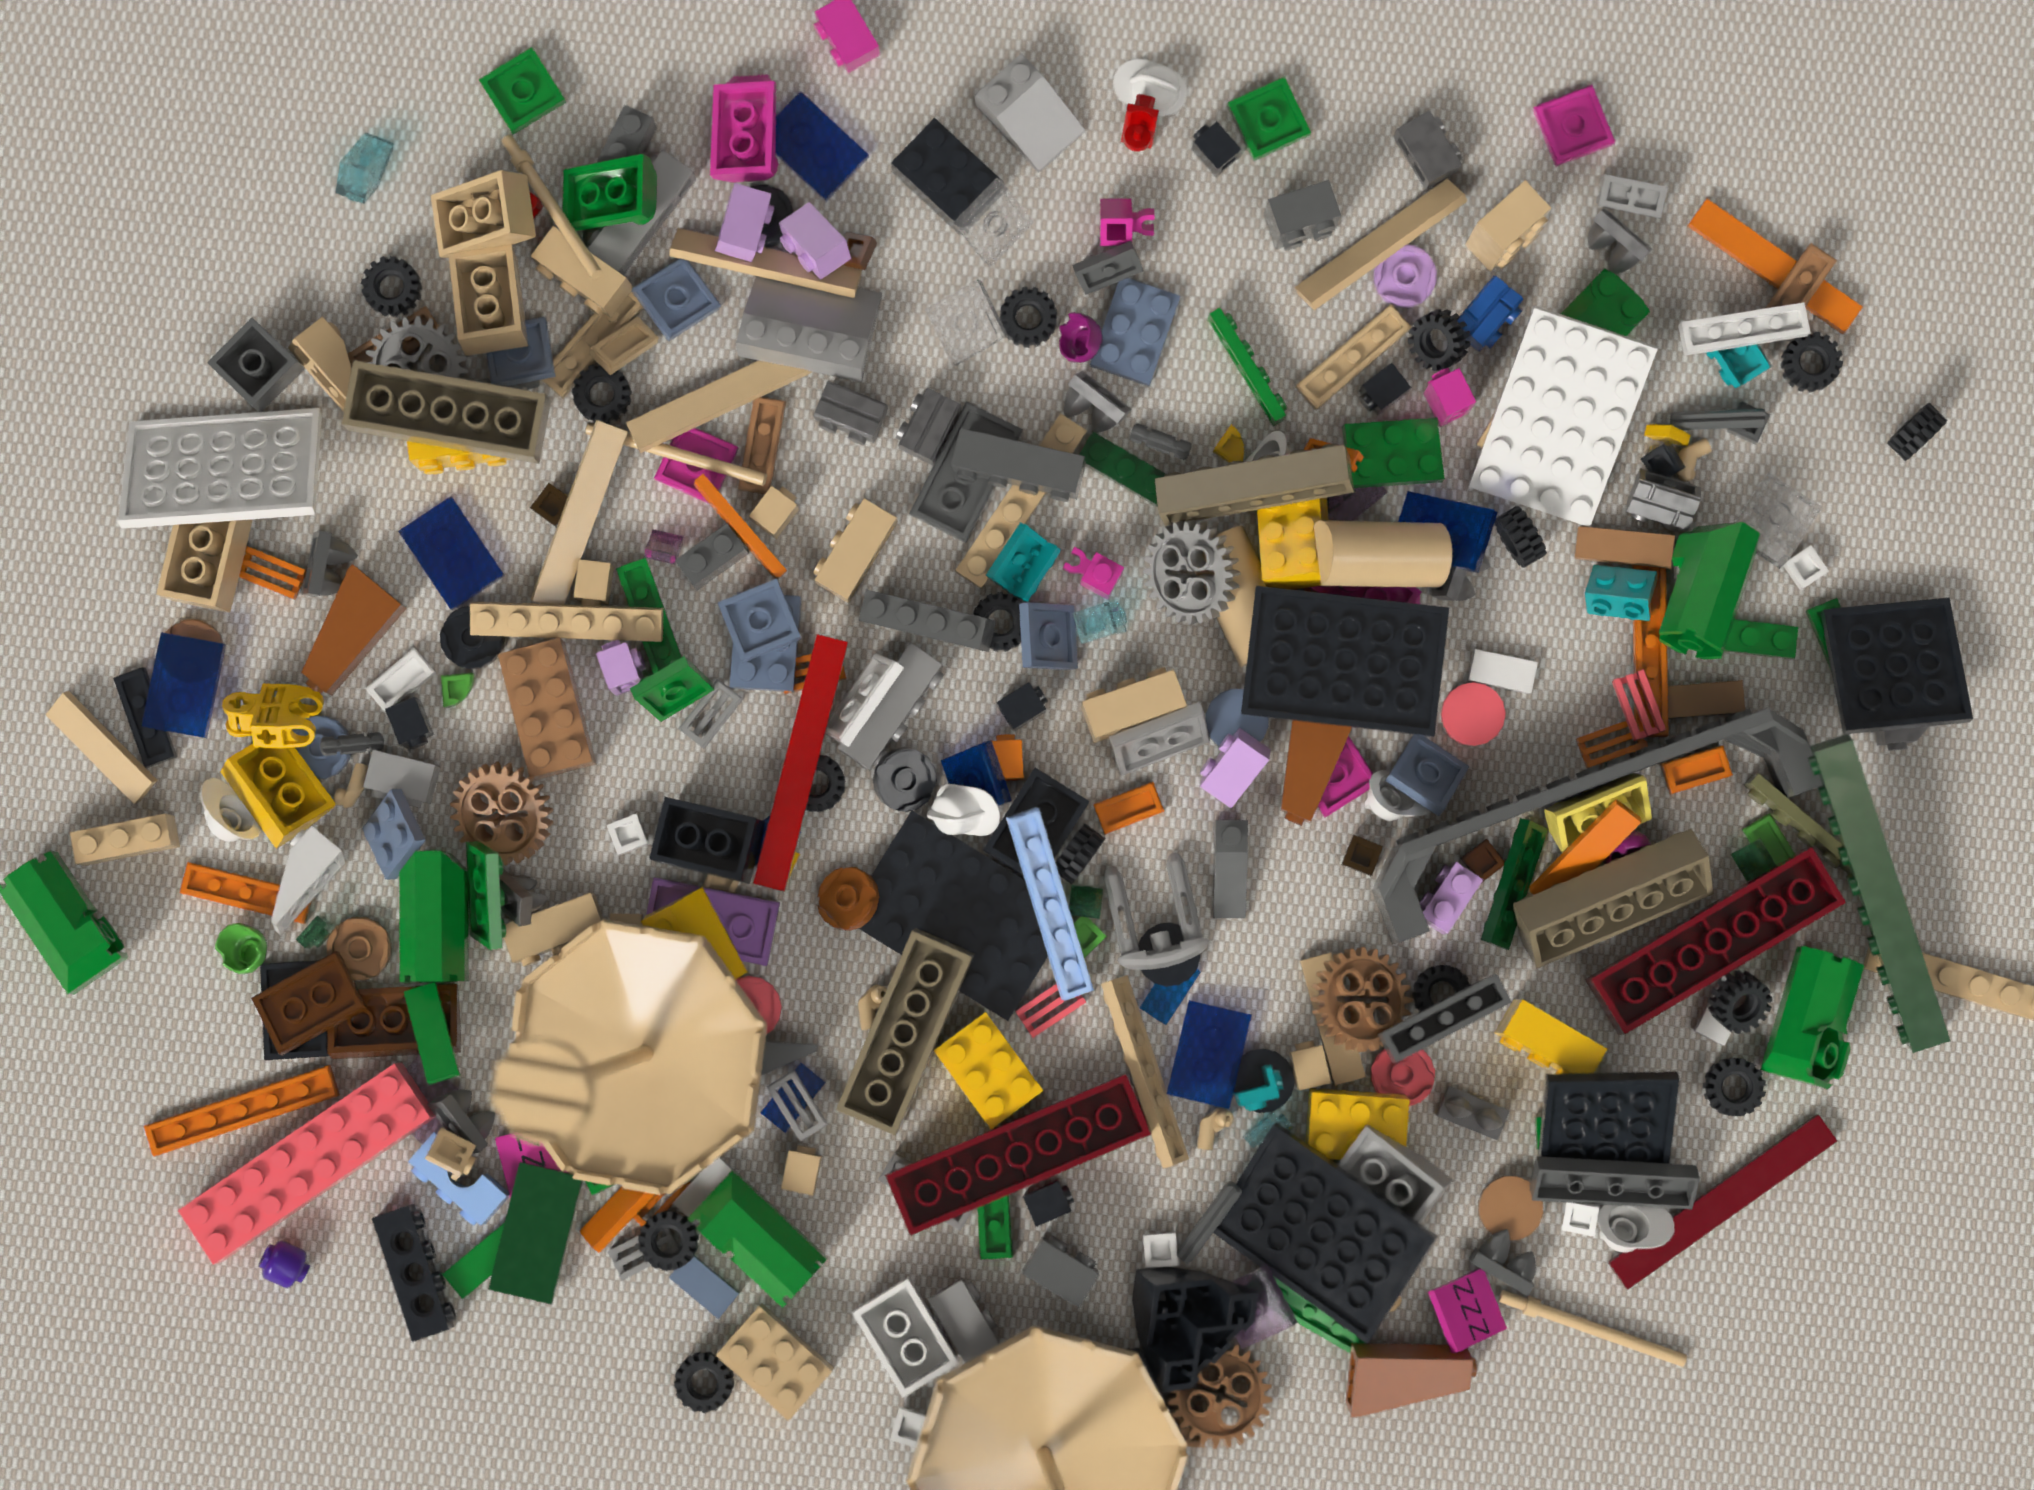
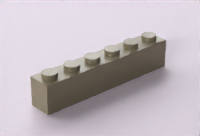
M1327 444L1321 449L1311 451L1299 449L1292 451L1288 455L1277 457L1265 455L1255 461H1233L1226 466L1217 468L1200 467L1194 472L1183 474L1172 472L1164 477L1155 479L1158 514L1165 526L1173 525V523L1180 521H1196L1354 493L1351 461L1345 444Z

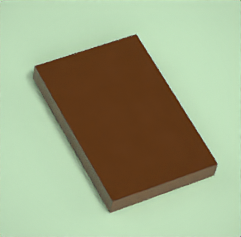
M338 951L331 953L251 998L280 1055H284L367 1009Z

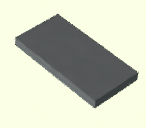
M966 401L909 513L910 516L964 543H967L995 486L988 483L989 479L976 477L975 481L966 480L958 477V472L953 471L951 462L960 428L1015 441L1019 440L1023 429Z

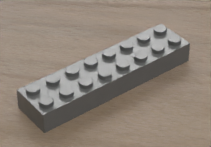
M1536 1156L1529 1188L1532 1201L1692 1209L1700 1176L1696 1165Z

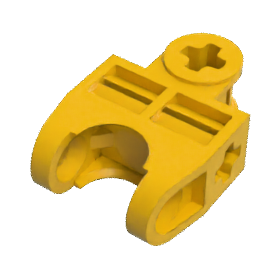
M263 683L260 694L235 692L226 696L222 702L223 710L228 716L226 730L235 737L252 736L254 747H304L313 742L316 734L315 725L305 718L318 715L322 711L324 698L319 692L313 691L310 687L294 684ZM303 698L313 699L317 703V705L302 704L300 700ZM292 729H304L309 734L300 736L294 733Z

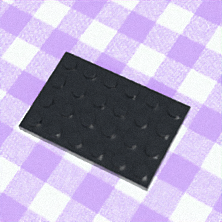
M1256 586L1241 715L1434 737L1449 607Z
M911 810L871 875L878 887V906L871 920L858 929L902 955L910 934L915 928L975 953L959 991L1006 1021H1009L1048 957L1026 882L953 835L941 832L935 824ZM1069 908V909H1070V912H1071V916L1073 917V915H1074V913H1075L1076 911H1074L1073 909Z
M1277 1122L1272 1125L1236 1182L1237 1186L1242 1189V1194L1213 1232L1367 1344L1371 1341L1439 1237Z

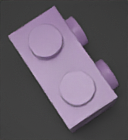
M734 183L717 241L716 252L752 262L756 252L762 253L767 236L761 234L763 224H770L774 206L769 205L771 193Z
M810 202L779 222L783 235L780 237L784 248L789 253L795 252L803 268L807 272L813 271L820 280L851 259L846 239Z
M620 640L606 643L601 646L603 651L596 653L608 689L616 696L630 691L631 687L638 684L644 678L641 672L646 670L643 657L637 648L633 649L627 642L621 644Z
M1240 727L1234 735L1229 733L1223 739L1218 748L1221 752L1215 760L1209 758L1200 770L1202 775L1200 787L1230 808L1234 806L1267 764L1271 749Z
M1457 862L1452 863L1450 866L1446 864L1443 866L1435 878L1438 885L1432 894L1427 891L1419 902L1427 924L1443 935L1449 933L1483 881V879Z

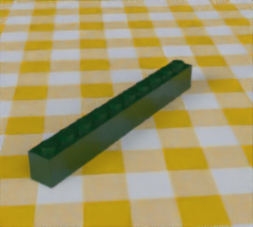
M1845 734L1811 745L1810 748L1813 756L1807 757L1813 775L1819 774L1823 786L1817 787L1823 806L1829 805L1832 816L1827 818L1833 836L1839 835L1842 846L1837 848L1843 866L1849 865L1852 876L1848 877L1847 881L1852 895H1859L1862 904L1861 907H1857L1858 915L1862 925L1869 926L1872 936L1867 937V942L1872 955H1878L1881 966L1876 967L1882 986L1888 984L1891 996L1886 997L1892 1015L1898 1014L1901 1025L1896 1026V1031L1902 1045L1907 1044L1913 1053L1950 1042L1951 1040L1854 741L1849 734Z

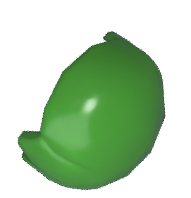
M235 923L227 925L219 933L215 943V950L221 954L224 967L237 974L253 973L265 962L267 942L259 930L247 924Z

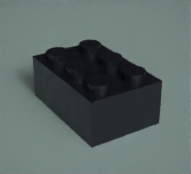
M935 117L891 162L892 173L960 236L1004 191V181Z
M1035 767L983 850L1023 875L1006 817L1034 807L1039 808L1055 859L1090 801Z
M664 797L649 860L750 884L765 822L756 817Z

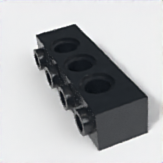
M411 1204L373 1217L372 1222L411 1341L415 1342L453 1328L456 1313L450 1301L446 1302L443 1290L446 1289L445 1279L442 1272L435 1269L433 1259L436 1258V1252L430 1239L426 1241L422 1229L426 1227V1222L421 1209L416 1210L415 1204ZM402 1232H408L413 1237V1246L409 1250L402 1248L399 1244V1236ZM412 1263H418L422 1266L424 1274L421 1280H414L409 1275V1267ZM422 1294H428L432 1297L434 1306L431 1311H424L420 1307L419 1298Z

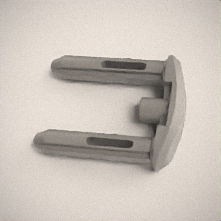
M1171 853L1168 856L1166 868L1184 942H1180L1179 945L1172 946L1169 932L1162 931L1150 935L1152 951H1140L1123 877L1116 867H1108L1105 871L1103 880L1121 957L1117 961L1125 968L1151 970L1176 965L1199 955L1205 950L1209 942L1207 938L1202 936L1185 861L1178 853ZM1182 896H1185L1187 899L1192 925H1188L1186 922L1181 901ZM1119 910L1124 912L1129 939H1125L1123 936L1118 915Z

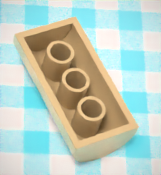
M1319 520L1313 525L1322 586L1440 588L1449 576L1452 563V544L1447 528L1441 523Z
M1241 525L1216 535V537L1226 535L1224 547L1233 546L1234 549L1229 556L1239 560L1236 564L1232 565L1234 570L1240 572V575L1233 577L1232 580L1240 585L1239 588L1230 590L1235 596V600L1226 602L1229 609L1219 612L1220 617L1216 619L1240 668L1247 665L1256 586L1267 587L1262 581L1259 558ZM1203 551V559L1207 562L1206 554ZM1213 570L1194 571V574L1196 576L1202 574L1215 575V572ZM1204 583V591L1207 594L1208 589L1206 584Z

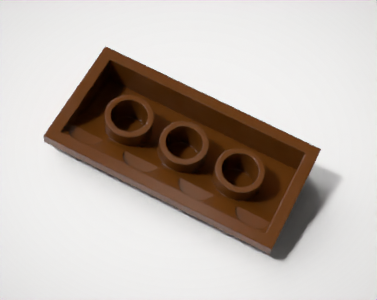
M458 984L437 985L454 1052L461 1053V1018ZM420 986L358 989L367 1009L328 1030V1055L332 1059L420 1055L404 991Z

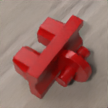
M1137 94L1135 105L1128 103L1121 142L1132 151L1140 152L1146 148L1152 149L1159 110L1154 109L1155 97Z

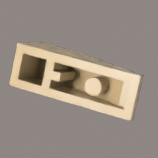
M322 316L296 336L288 346V349L344 412L352 368L340 331L333 323L327 322Z

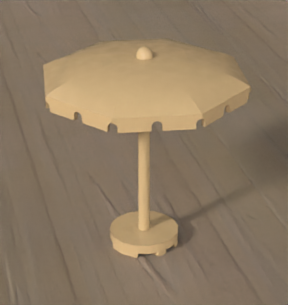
M602 919L585 929L565 945L560 953L550 957L522 980L521 988L516 990L511 1030L516 1031V1037L514 1042L510 1043L507 1055L496 1064L494 1071L496 1073L494 1093L491 1094L492 1104L494 1108L499 1110L503 1121L513 1130L511 1133L514 1136L531 1143H542L560 1170L574 1175L572 1179L609 1186L620 1184L625 1189L657 1195L672 1194L754 1132L767 1023L705 936Z
M1034 1325L937 1379L906 1482L910 1490H1177L1188 1457L1186 1452L1187 1443L1137 1352Z

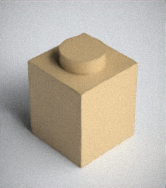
M771 486L750 513L749 518L753 523L777 539L799 510L798 505L794 502L797 497L784 487H781L778 491Z
M578 560L574 598L580 601L581 605H609L614 572L612 564Z
M1313 1040L1295 1044L1296 1050L1288 1053L1297 1090L1330 1084L1331 1080L1323 1045L1315 1046Z
M797 1145L796 1150L788 1151L781 1189L812 1196L815 1194L822 1160L821 1155L815 1154L816 1148Z

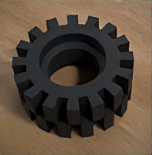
M384 256L379 258L380 262L376 263L373 261L370 263L371 269L368 270L366 268L364 271L365 279L361 278L362 294L368 304L377 313L380 312L386 317L388 315L399 317L398 314L400 313L406 315L409 313L407 310L410 307L414 310L417 306L416 300H420L422 296L419 293L422 290V284L419 281V275L413 267L402 258L398 260L396 256H390V259H386ZM391 275L400 277L403 281L401 294L395 298L384 297L380 292L382 280Z
M1027 286L1022 287L1020 291L1016 289L1012 291L1011 296L1007 295L1004 299V304L1001 305L1000 322L1002 331L1005 332L1006 338L1013 340V344L1017 346L1019 344L1024 345V348H1029V345L1040 346V343L1049 340V336L1053 335L1055 331L1057 310L1054 306V301L1052 298L1049 299L1045 291H1038L1039 288L1033 287L1032 290L1028 289ZM1024 306L1035 307L1041 315L1039 324L1031 329L1021 327L1016 320V314L1019 309Z
M1438 309L1416 320L1413 323L1414 327L1409 330V334L1413 336L1408 338V344H1414V347L1409 349L1412 355L1416 352L1418 357L1414 360L1417 363L1425 361L1422 367L1426 369L1432 367V371L1449 368L1461 361V358L1465 357L1468 353L1465 349L1470 347L1471 341H1465V339L1470 337V331H1463L1462 328L1467 326L1465 321L1458 323L1457 320L1460 316L1457 313L1450 316L1451 310L1446 309L1442 311ZM1433 329H1439L1446 336L1448 342L1446 351H1440L1433 345L1431 340V331Z
M1814 332L1805 337L1795 338L1786 347L1781 356L1783 362L1780 363V367L1785 370L1782 374L1784 379H1790L1788 384L1791 387L1796 385L1798 386V391L1808 390V393L1824 389L1838 377L1841 372L1839 369L1843 366V361H1840L1842 351H1837L1836 347L1838 344L1836 341L1831 343L1829 335L1820 336L1821 332ZM1815 351L1822 357L1823 367L1820 372L1810 374L1802 369L1800 357L1804 352Z
M600 364L596 367L594 365L588 366L589 369L587 371L583 369L579 373L581 376L575 378L573 382L575 387L572 388L573 401L579 412L587 420H592L594 423L598 420L610 424L611 420H619V416L622 413L626 414L628 411L627 406L631 405L632 401L630 395H632L631 388L625 376L620 370L609 375ZM601 382L610 384L614 389L613 399L610 403L603 406L594 404L590 399L592 387Z
M1927 403L1891 437L1887 444L1904 461H1907L1948 420L1934 406Z
M1515 506L1494 519V525L1497 528V533L1501 536L1502 543L1506 545L1505 548L1511 553V557L1522 568L1527 567L1547 554L1546 546L1542 542V537L1538 534V529L1536 526L1534 527L1530 517H1527L1526 512L1522 511L1521 507Z
M997 592L994 595L991 593L985 599H981L973 611V615L987 619L997 610H1004L1011 614L1013 618L1011 630L1005 634L993 633L990 649L999 652V650H1004V652L1010 651L1011 648H1016L1021 643L1019 604L1023 602L1010 593L1003 594V592Z
M820 755L816 771H821L827 775L829 785L827 790L821 795L810 794L806 808L810 812L830 810L837 802L839 803L842 799V794L845 792V776L839 764L827 755Z
M1084 823L1055 862L1059 876L1072 885L1106 838Z
M1436 965L1427 968L1424 972L1420 973L1413 985L1414 992L1412 993V998L1415 1001V1008L1422 1011L1434 1005L1430 997V991L1435 983L1445 981L1457 993L1471 985L1468 982L1469 978L1466 974L1460 972V969L1450 965Z
M1737 970L1734 976L1731 973L1726 974V981L1719 979L1716 982L1720 986L1718 989L1712 988L1711 993L1714 997H1708V1003L1711 1005L1708 1009L1712 1016L1728 1031L1741 1034V1030L1745 1033L1750 1032V1026H1753L1755 1029L1760 1025L1757 1022L1759 1019L1765 1021L1767 1016L1764 1012H1770L1772 1007L1768 1003L1772 1002V996L1769 995L1771 993L1769 988L1753 974L1745 970L1744 972ZM1747 994L1744 1003L1733 1010L1738 999Z
M1742 1058L1719 1060V1063L1713 1064L1710 1067V1072L1705 1074V1078H1707L1706 1083H1703V1088L1706 1089L1705 1099L1710 1101L1709 1105L1713 1109L1718 1110L1717 1112L1724 1115L1745 1116L1744 1114L1754 1112V1108L1762 1104L1760 1100L1766 1094V1091H1763V1086H1766V1082L1761 1078V1075H1763L1761 1070H1757L1755 1064ZM1732 1074L1741 1076L1746 1083L1745 1094L1737 1100L1729 1099L1724 1094L1722 1088L1724 1080Z
M664 1211L650 1217L642 1226L640 1236H638V1242H640L639 1251L643 1254V1259L646 1263L649 1262L652 1265L651 1267L662 1269V1271L676 1270L692 1260L699 1246V1234L696 1232L695 1224H692L687 1219V1216L677 1211ZM664 1228L676 1230L681 1237V1245L674 1253H664L657 1246V1235Z
M712 1352L695 1353L685 1359L676 1371L674 1388H676L677 1392L676 1396L683 1402L682 1405L684 1407L691 1408L693 1412L701 1411L702 1413H708L712 1410L715 1411L724 1405L732 1394L731 1392L734 1388L733 1371ZM703 1369L711 1371L717 1380L715 1390L707 1395L697 1393L692 1386L693 1375Z

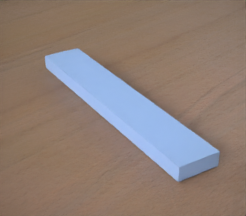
M1034 807L1006 817L1060 997L1063 1001L1093 991V985L1040 810Z

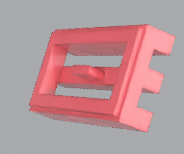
M1644 670L1612 681L1634 741L1666 730ZM1636 680L1639 681L1647 706L1649 708L1650 714L1655 724L1654 728L1651 727L1643 702L1641 700L1640 694L1635 684ZM1624 684H1628L1645 731H1639L1623 688Z
M1057 984L1015 1012L1032 1038H1034L1085 1004L1086 1001L1082 995L1075 997L1077 1000L1075 1003L1036 1029L1031 1024L1064 1001L1059 997L1029 1018L1024 1013L1058 991Z

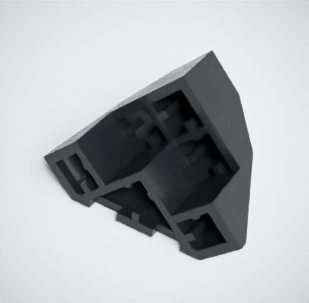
M1174 1267L1136 1269L1132 1303L1137 1337L1161 1392L1191 1389L1200 1380L1197 1375L1210 1362L1214 1365L1231 1347L1229 1342L1242 1329L1246 1332L1253 1325L1259 1292L1256 1289L1203 1271Z

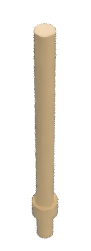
M512 135L505 136L502 139V143L511 155V163L517 172L527 175L528 183L591 278H599L603 271L534 169L533 160L528 152L520 148Z
M589 422L585 430L587 435H591L595 423ZM627 433L623 445L638 449L631 434ZM663 443L645 451L764 486L767 480L766 473Z
M1502 1290L1499 1296L1500 1303L1520 1309L1522 1314L1533 1318L1540 1316L1684 1367L1686 1363V1354L1542 1304L1541 1299L1532 1296L1525 1298Z

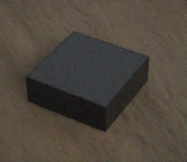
M1669 441L1641 458L1648 471L1666 477H1672L1685 468V465Z

